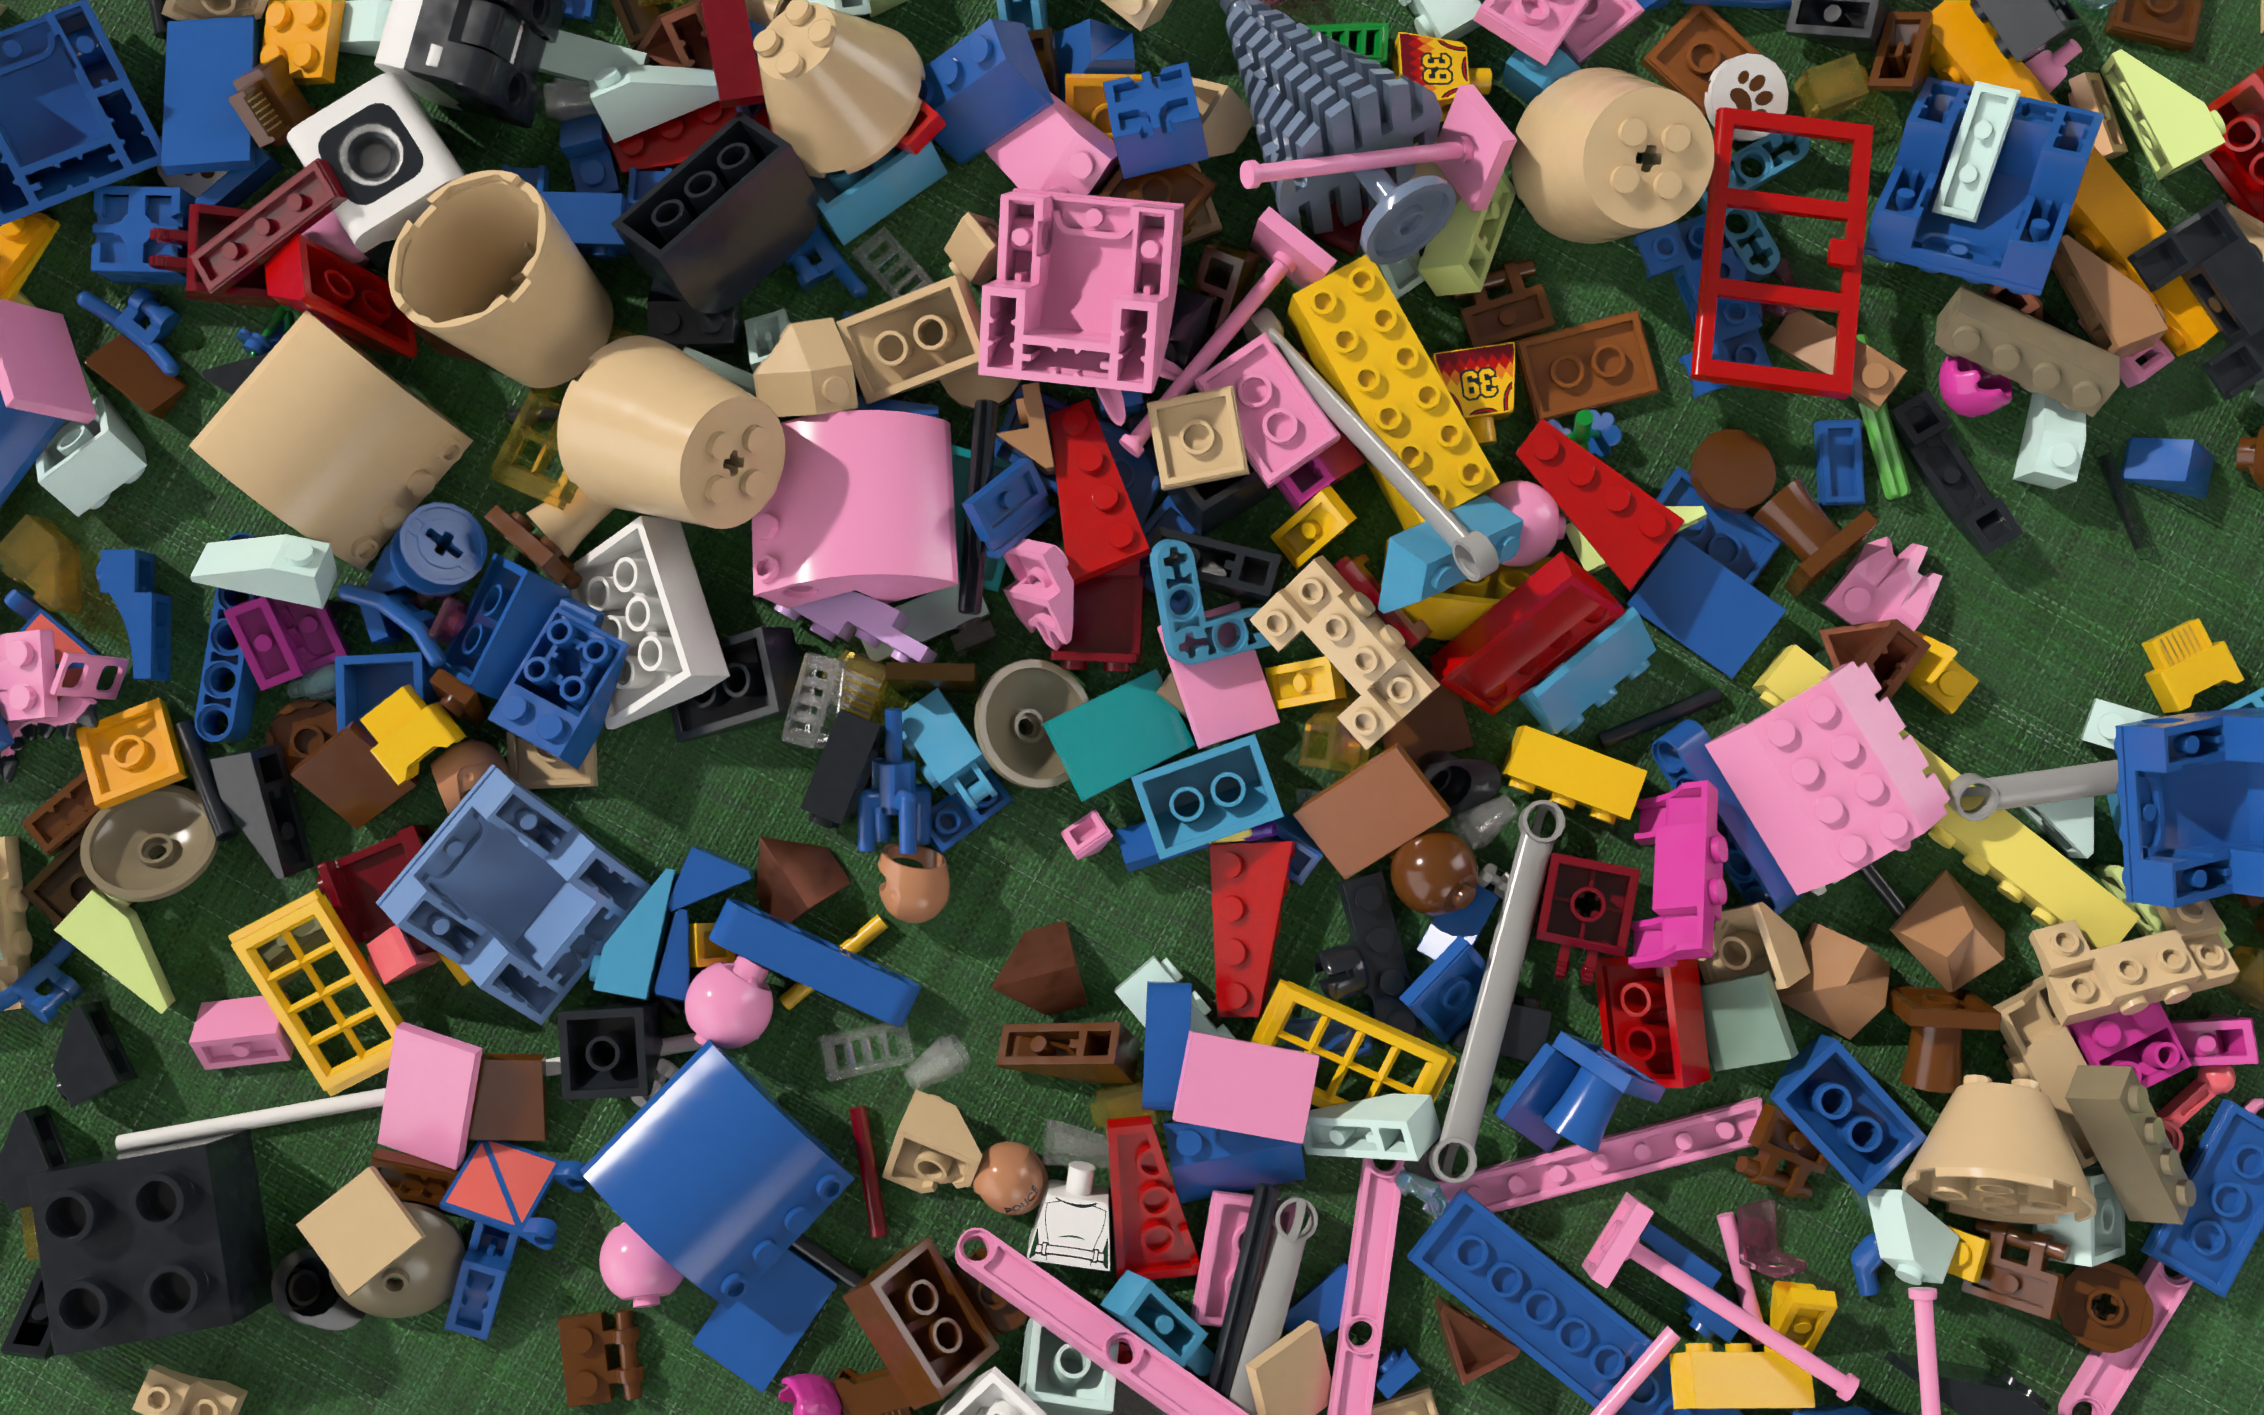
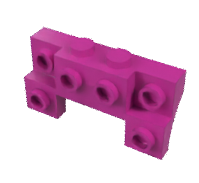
M1708 780L1682 783L1678 788L1669 793L1646 799H1638L1636 802V806L1640 809L1639 833L1634 834V840L1641 846L1655 844L1652 910L1661 917L1631 921L1630 928L1634 931L1633 957L1628 958V964L1635 969L1677 966V960L1713 957L1714 921L1721 920L1722 905L1727 900V888L1723 880V863L1728 859V845L1726 839L1717 831L1718 789Z

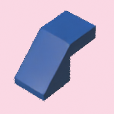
M386 546L365 588L385 593L386 595L400 591L406 594L415 592L409 589L396 576L390 563L389 546ZM359 605L372 643L387 646L403 640L396 623L377 609Z

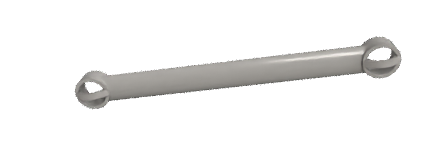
M1263 307L1255 311L1243 326L1249 343L1266 332L1322 411L1452 548V554L1458 568L1469 580L1477 582L1495 572L1499 567L1498 552L1488 538L1477 530L1468 532L1284 337V327L1271 310Z
M2118 760L1984 778L1975 773H1966L1958 776L1950 784L1947 794L1951 799L1948 801V804L1953 811L1970 821H1980L1988 818L1996 810L2117 793L2116 788L2119 781ZM1973 784H1982V785H1984V787H1979V786L1969 787V786H1970V785H1973ZM1961 797H1985L1977 808L1969 811L1961 809Z
M1550 800L1532 802L1522 810L1518 818V827L1521 835L1440 1140L1432 1147L1429 1154V1164L1432 1172L1444 1182H1464L1473 1175L1477 1167V1157L1474 1150L1554 841L1562 834L1565 828L1563 811ZM1535 807H1538L1532 830H1530L1528 816ZM1549 810L1555 818L1556 829L1551 837L1541 838L1542 823ZM1446 1144H1449L1441 1171L1438 1163L1439 1154L1446 1147ZM1459 1146H1462L1468 1156V1166L1464 1173L1452 1178L1451 1173L1455 1155Z
M1289 1195L1277 1202L1272 1223L1274 1231L1229 1396V1401L1249 1415H1257L1245 1364L1281 1339L1306 1240L1314 1234L1318 1225L1316 1209L1309 1201L1299 1196ZM1296 1202L1293 1225L1290 1232L1286 1234L1280 1225V1215L1288 1204ZM1306 1209L1308 1222L1306 1227L1300 1232Z

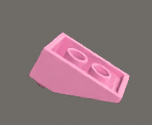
M1051 92L1050 94L1054 102L1051 106L985 150L1018 189L1095 196L1119 162L1114 141Z

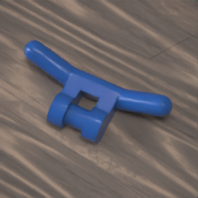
M817 220L816 226L809 238L786 259V265L793 266L798 274L796 280L804 291L814 288L834 274L855 298H864L868 293L866 284L845 262L822 228L819 220ZM817 251L823 261L817 265H812L807 257Z
M147 288L137 289L130 296L128 306L123 312L90 292H81L77 296L79 306L116 328L141 348L166 376L175 377L180 373V365L161 344L179 323L180 315L169 306H161L157 302V296ZM148 316L151 319V324L145 330L140 326V323Z
M348 583L341 584L338 587L337 595L340 599L377 609L412 635L431 667L441 668L445 665L446 657L430 632L437 621V616L427 609L420 610L413 605V599L406 593L400 591L386 595L385 593Z
M62 937L44 958L8 988L0 992V1012L20 1002L42 1022L48 1023L58 1014L57 1008L66 1001H74L83 993L82 988L73 978L63 974L58 969L76 947ZM43 981L52 988L45 996L39 995L34 990Z

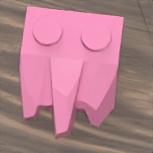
M1887 536L1863 546L1845 568L1847 572L1821 603L1849 625L1898 619L1914 632L1926 616L1942 576L1933 572L1923 576L1918 572L1928 547L1912 543L1896 557L1893 554L1892 542Z
M1024 538L1003 555L1016 580L1003 589L1016 616L1028 631L1034 633L1037 628L1045 643L1057 651L1063 644L1067 645L1072 639L1074 581L1067 569L1068 559L1063 551L1054 544Z
M32 630L0 635V713L2 717L10 723L58 717L57 696L50 694L56 676L53 630Z

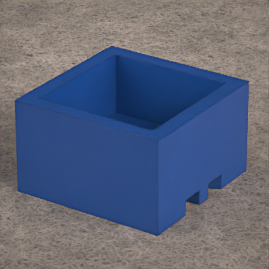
M1188 62L1164 67L1159 74L1160 76L1151 78L1150 71L1141 73L1143 80L1134 82L1129 76L1103 82L1113 140L1124 179L1209 159Z
M103 186L95 189L93 211L97 213V224H93L92 232L97 236L96 243L92 245L91 271L118 284L186 285V273L154 269L149 266V256L163 254L187 258L188 246L154 242L150 239V229L165 228L188 231L189 205L195 204L196 198L181 187Z
M422 652L335 656L337 733L354 720L372 736L360 719L402 686L408 684L413 687L427 706L440 702L429 682L439 668L431 667Z

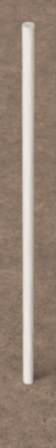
M697 1033L662 1038L663 1045L660 1056L699 1050L702 1045L694 1039ZM560 1057L546 1059V1077L561 1074ZM386 1088L122 1134L116 1137L115 1146L118 1152L379 1107L384 1104Z

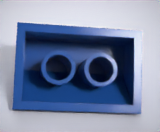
M992 18L925 66V80H921L919 97L933 108L947 124L933 139L959 164H966L1054 103L1025 24Z
M494 553L444 652L446 663L440 669H444L476 692L499 700L555 607H559L561 598L570 597L572 591L514 561Z
M1820 1033L1797 1056L1788 1062L1770 1096V1099L1861 1197H1865L1927 1138L1837 1039Z
M1173 1115L1162 1117L1171 1169L1180 1203L1210 1198L1212 1190L1235 1193L1255 1189L1257 1183L1276 1185L1306 1179L1300 1143L1177 1122L1172 1119Z

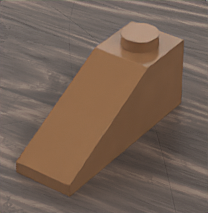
M2069 235L2062 236L2051 267L2093 345L2119 356L2120 359L2153 347L2168 330L2166 317L2161 307L2154 304L2149 293Z
M1793 307L1768 343L1815 373L1833 375L1837 328L1800 308ZM1856 339L1852 394L1850 396L1877 413L1902 380L1907 370Z

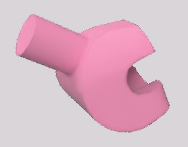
M2069 39L2054 53L2050 50H2044L2027 61L2025 65L2050 94L2066 77L2067 69L2065 65L2082 52V48L2074 39Z

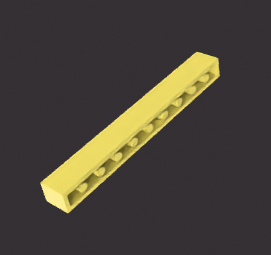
M1795 644L1783 647L1752 688L1761 694L1758 698L1759 701L1766 708L1772 710L1822 681L1820 677L1830 671ZM1902 729L1899 735L1903 738L1909 735V733ZM1913 737L1929 763V766L1922 770L1925 776L1934 772L1947 792L1952 781L1961 774ZM1961 797V809L1968 811L1975 809L1983 802L1985 797ZM1947 802L1944 804V807L1948 813L1930 828L1931 830L1928 835L1934 841L1947 849L1954 847L1965 857L1962 861L1968 868L1979 875L1985 876L1988 874L1999 883L1996 888L2002 895L2013 902L2020 903L2022 901L2033 910L2031 917L2042 926L2048 927L2075 920L2090 950L2121 943L2140 918L2137 913L2005 809L1994 811L1986 819L1970 821L1953 811Z

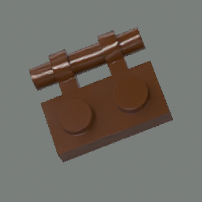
M1532 259L1519 263L1511 260L1500 264V269L1487 273L1481 292L1451 295L1454 301L1467 296L1472 300L1473 306L1461 309L1458 313L1469 348L1502 344L1552 328L1555 325L1542 284L1525 289L1522 279L1536 274ZM1502 285L1508 288V295L1492 300L1488 299L1486 290Z
M495 505L484 516L502 536L512 543L526 558L533 561L554 582L558 584L563 583L571 590L581 584L582 576L574 570V564L563 556L564 552L545 535L531 534L535 527L516 510L509 516L499 506Z
M1765 1102L1748 1140V1143L1760 1148L1757 1157L1752 1159L1740 1156L1736 1161L1735 1168L1739 1173L1746 1175L1747 1180L1759 1186L1771 1185L1775 1187L1779 1194L1789 1198L1798 1196L1802 1199H1808L1813 1191L1812 1184L1806 1181L1810 1170L1823 1175L1829 1162L1779 1108ZM1784 1158L1789 1163L1786 1169L1780 1171L1776 1168L1780 1159Z
M1978 1219L1975 1226V1234L1989 1238L1991 1243L1979 1283H1973L1964 1279L1961 1291L2048 1320L2055 1319L2064 1275L2047 1270V1263L2049 1258L2066 1262L2070 1255V1245L2055 1241L2053 1235L2037 1231L2035 1234L2015 1229L2013 1223ZM2009 1245L2030 1251L2028 1263L2006 1257Z
M632 1308L615 1311V1327H607L605 1310L564 1315L558 1319L568 1407L611 1402L615 1398L614 1383L623 1384L625 1400H635L642 1397L641 1380L645 1376L643 1364L638 1363L636 1341L640 1339L639 1325L634 1324ZM609 1344L619 1345L621 1365H611Z

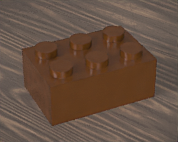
M929 1236L901 1249L842 1296L914 1410L942 1400L999 1349L998 1344Z

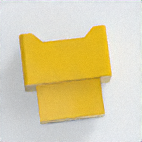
M2199 618L2188 620L2141 643L2154 667V670L2144 674L2163 713L2179 712L2191 707L2194 695L2213 685L2220 686L2229 682L2237 684L2245 680L2226 642H2211Z
M410 684L402 686L360 719L379 743L370 750L397 785H401L418 775L420 761L438 747L447 748L453 743H459L466 737L439 702L427 706Z

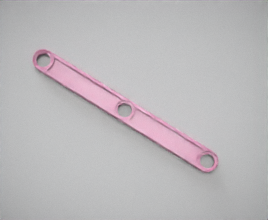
M2251 1099L2242 1107L2256 1115L2261 1108H2264V1099ZM2149 1256L2137 1275V1278L2149 1294L2154 1308L2153 1322L2147 1336L2131 1348L2116 1353H2105L2091 1349L2058 1404V1414L2072 1415L2073 1408L2077 1403L2087 1401L2092 1407L2091 1415H2111L2194 1281L2180 1273L2174 1277H2169L2164 1271V1264Z
M1372 1158L1362 1159L1348 1260V1273L1327 1415H1371L1406 1160H1395L1390 1168L1381 1170L1375 1166ZM1358 1321L1367 1322L1372 1328L1371 1338L1363 1345H1355L1349 1339L1350 1327Z
M971 1228L960 1236L955 1248V1259L964 1271L1166 1414L1249 1415L983 1228ZM970 1240L981 1241L987 1248V1257L980 1261L969 1259L965 1255L964 1244ZM1112 1343H1126L1133 1352L1132 1361L1128 1364L1116 1363L1110 1355Z

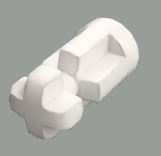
M1487 863L1480 871L1477 883L1483 888L1491 883L1495 886L1493 893L1504 899L1510 874L1505 872L1500 877L1496 875L1498 866L1493 863Z
M664 1058L660 1059L657 1066L658 1074L655 1076L651 1095L631 1097L632 1101L642 1108L665 1085L666 1079H670L679 1069L670 1061Z

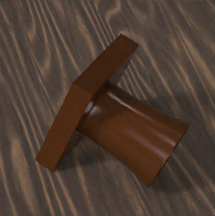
M1800 478L1793 480L1753 517V520L1774 534L1802 561L1784 585V588L1794 599L1799 597L1860 546L1878 523L1866 509L1840 530L1812 498Z
M1888 985L1886 1007L1908 1025L1912 1026L1907 1054L1899 1080L1905 1085L1924 1091L1953 1093L1958 1086L1963 1085V1029L1999 1030L2001 1013L1968 989H1957L1954 992H1948L1945 988Z

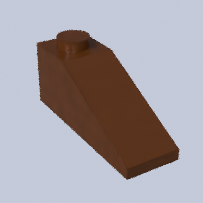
M1121 1022L1003 1024L996 1065L1003 1069L1090 1083H1135L1141 1042Z

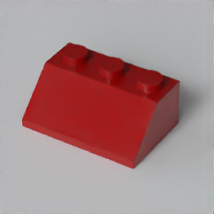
M2262 65L2207 105L2210 112L2216 110L2224 121L2226 133L2222 136L2225 143L2201 160L2239 209L2264 223V65Z
M299 233L292 237L264 264L267 294L278 303L290 306L302 313L307 309L331 328L347 335L353 341L363 343L378 352L413 358L418 353L413 322L398 309L391 296L389 282Z
M1633 953L1625 954L1624 957L1618 955L1598 956L1595 966V977L1603 1048L1666 1088H1686L1711 1080L1697 959L1677 960V966L1635 969L1628 964V958L1633 957Z

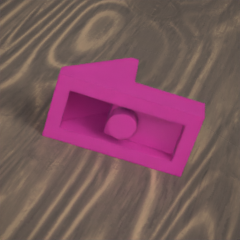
M2212 1014L2207 1019L2169 1021L2192 1066L2259 1063L2253 1018Z

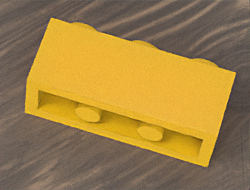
M1524 725L1516 729L1500 775L1510 778L1508 786L1532 795L1535 788L1550 793L1549 800L1559 806L1574 810L1575 804L1592 809L1590 817L1614 825L1616 819L1630 820L1648 771Z
M1713 1343L1685 1344L1686 1352L1669 1354L1674 1409L1816 1408L1812 1374L1765 1344L1764 1352H1753L1752 1343L1725 1344V1352H1713Z

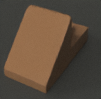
M1039 382L1022 385L1024 398L1016 399L1020 425L1029 423V428L997 433L996 438L998 442L1021 458H1031L1034 466L1046 475L1056 474Z

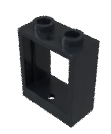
M839 709L800 807L811 812L808 818L809 821L829 829H833V827L838 829L840 824H852L857 812V796L860 791L866 789L872 775V761L878 759L884 745L885 726Z

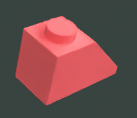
M396 925L366 945L370 953L368 964L376 977L382 978L384 984L401 981L442 960L436 950Z

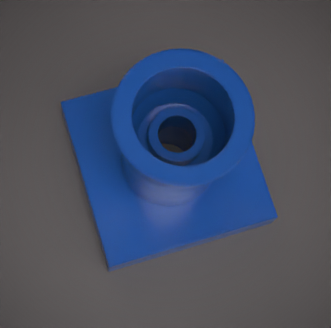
M1560 1031L1552 1047L1580 1064L1581 1067L1562 1097L1543 1118V1121L1566 1139L1597 1153L1606 1127L1623 1093L1658 1103L1666 1087L1597 1043Z

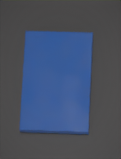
M1680 466L1674 469L1654 498L1664 506H1703L1707 513L1705 520L1676 533L1659 554L1658 559H1660L1676 536L1680 534L1753 585L1782 544L1774 534L1753 520L1747 513L1733 514L1731 513L1732 511L1724 509L1719 511L1710 507L1697 495L1690 480V473Z
M1680 534L1676 536L1626 602L1629 607H1634L1639 614L1732 679L1786 612V609Z
M789 1247L779 1257L777 1262L730 1309L719 1303L692 1344L763 1393L833 1292L839 1280L792 1247Z

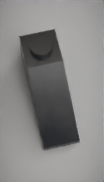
M1155 526L1150 550L1152 551V548L1164 539H1175L1187 543L1194 554L1199 587L1265 605L1278 592L1285 568L1281 555ZM1170 549V556L1164 558V565L1172 566L1174 570V562L1180 560V554L1172 552ZM1150 555L1147 556L1144 566L1151 570ZM1175 576V579L1185 582V577Z
M281 743L242 749L210 759L222 803L277 879L286 878L314 867Z

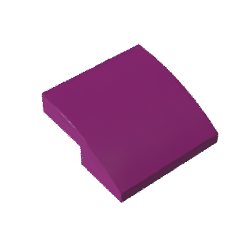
M258 596L223 611L261 691L303 676L310 670L335 661V656L350 655L347 644L327 602L323 609Z

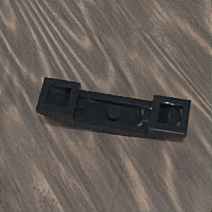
M1929 389L1889 412L1899 439L1925 486L1954 526L1983 556L2024 533L2001 497L1993 500L1947 431V428L1952 424Z

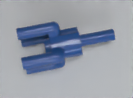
M901 708L885 709V758H878L872 761V789L862 790L857 796L859 851L876 850V842L891 841V815H899V853L915 854L917 853V844L926 845L932 843L930 837L931 789L927 784H916V760L903 757Z

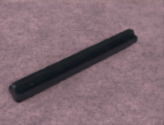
M980 399L975 402L967 499L992 480L998 403L993 400ZM967 514L965 518L958 610L962 614L978 615L982 608L987 546L984 541L979 540Z
M1257 1183L1208 1381L1209 1387L1228 1400L1240 1359L1280 1193L1278 1187L1268 1183Z

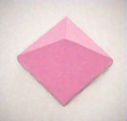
M1096 809L1061 832L1062 837L1077 860L1100 853L1113 837Z

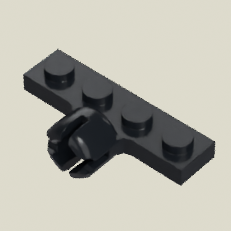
M1374 871L1337 882L1350 937L1345 944L1320 951L1315 958V972L1324 971L1326 975H1332L1318 980L1322 992L1326 998L1336 1001L1364 994L1368 1000L1372 1018L1421 1040L1425 1039L1421 1020L1399 999L1412 984L1382 871ZM1378 1040L1380 1049L1390 1050L1391 1045Z

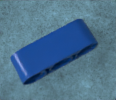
M1147 981L1142 1110L1174 1111L1190 1030L1192 983Z

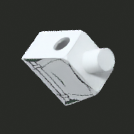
M1083 1161L1070 1162L1067 1181L1054 1179L1048 1181L1029 1237L1027 1259L1103 1271L1110 1270L1109 1189L1104 1186L1093 1185L1094 1165Z

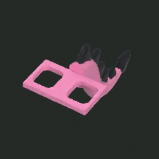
M64 652L50 690V694L62 696L61 700L58 701V717L28 722H8L7 728L15 743L1 752L0 774L4 782H12L18 770L20 761L15 756V750L25 749L22 735L29 741H34L37 739L39 728L42 738L50 739L58 728L66 740H72L75 737L78 723L89 728H96L99 724V719L95 706L97 701L93 698L116 700L130 660L118 657ZM73 662L84 663L78 684L73 688L62 687L68 666ZM118 666L112 687L108 690H97L96 687L104 667Z

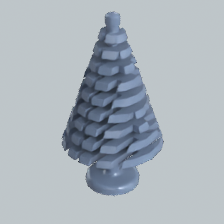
M1220 0V7L1228 16L1226 29L1232 42V50L1238 63V71L1244 85L1246 99L1250 105V113L1256 126V134L1263 151L1265 163L1414 146L1413 138L1417 135L1418 146L1435 143L1442 110L1435 93L1416 81L1413 82L1400 74V79H1396L1395 73L1388 68L1381 69L1379 62L1368 59V56L1351 51L1349 47L1329 38L1314 29L1315 36H1313L1309 27L1302 23L1296 24L1288 15L1277 9L1271 10L1269 5L1259 0ZM1415 164L1390 167V176L1385 171V168L1271 181L1272 189L1276 194L1277 207L1282 218H1285L1302 232L1299 210H1306L1307 223L1314 234L1334 231L1330 205L1335 201L1337 215L1344 227L1361 220L1363 216L1360 197L1361 188L1363 204L1372 211L1362 227L1360 244L1369 260L1380 265L1399 262L1415 254L1430 243L1445 227L1454 212L1457 198L1449 182L1438 176L1428 175L1410 180L1415 175Z

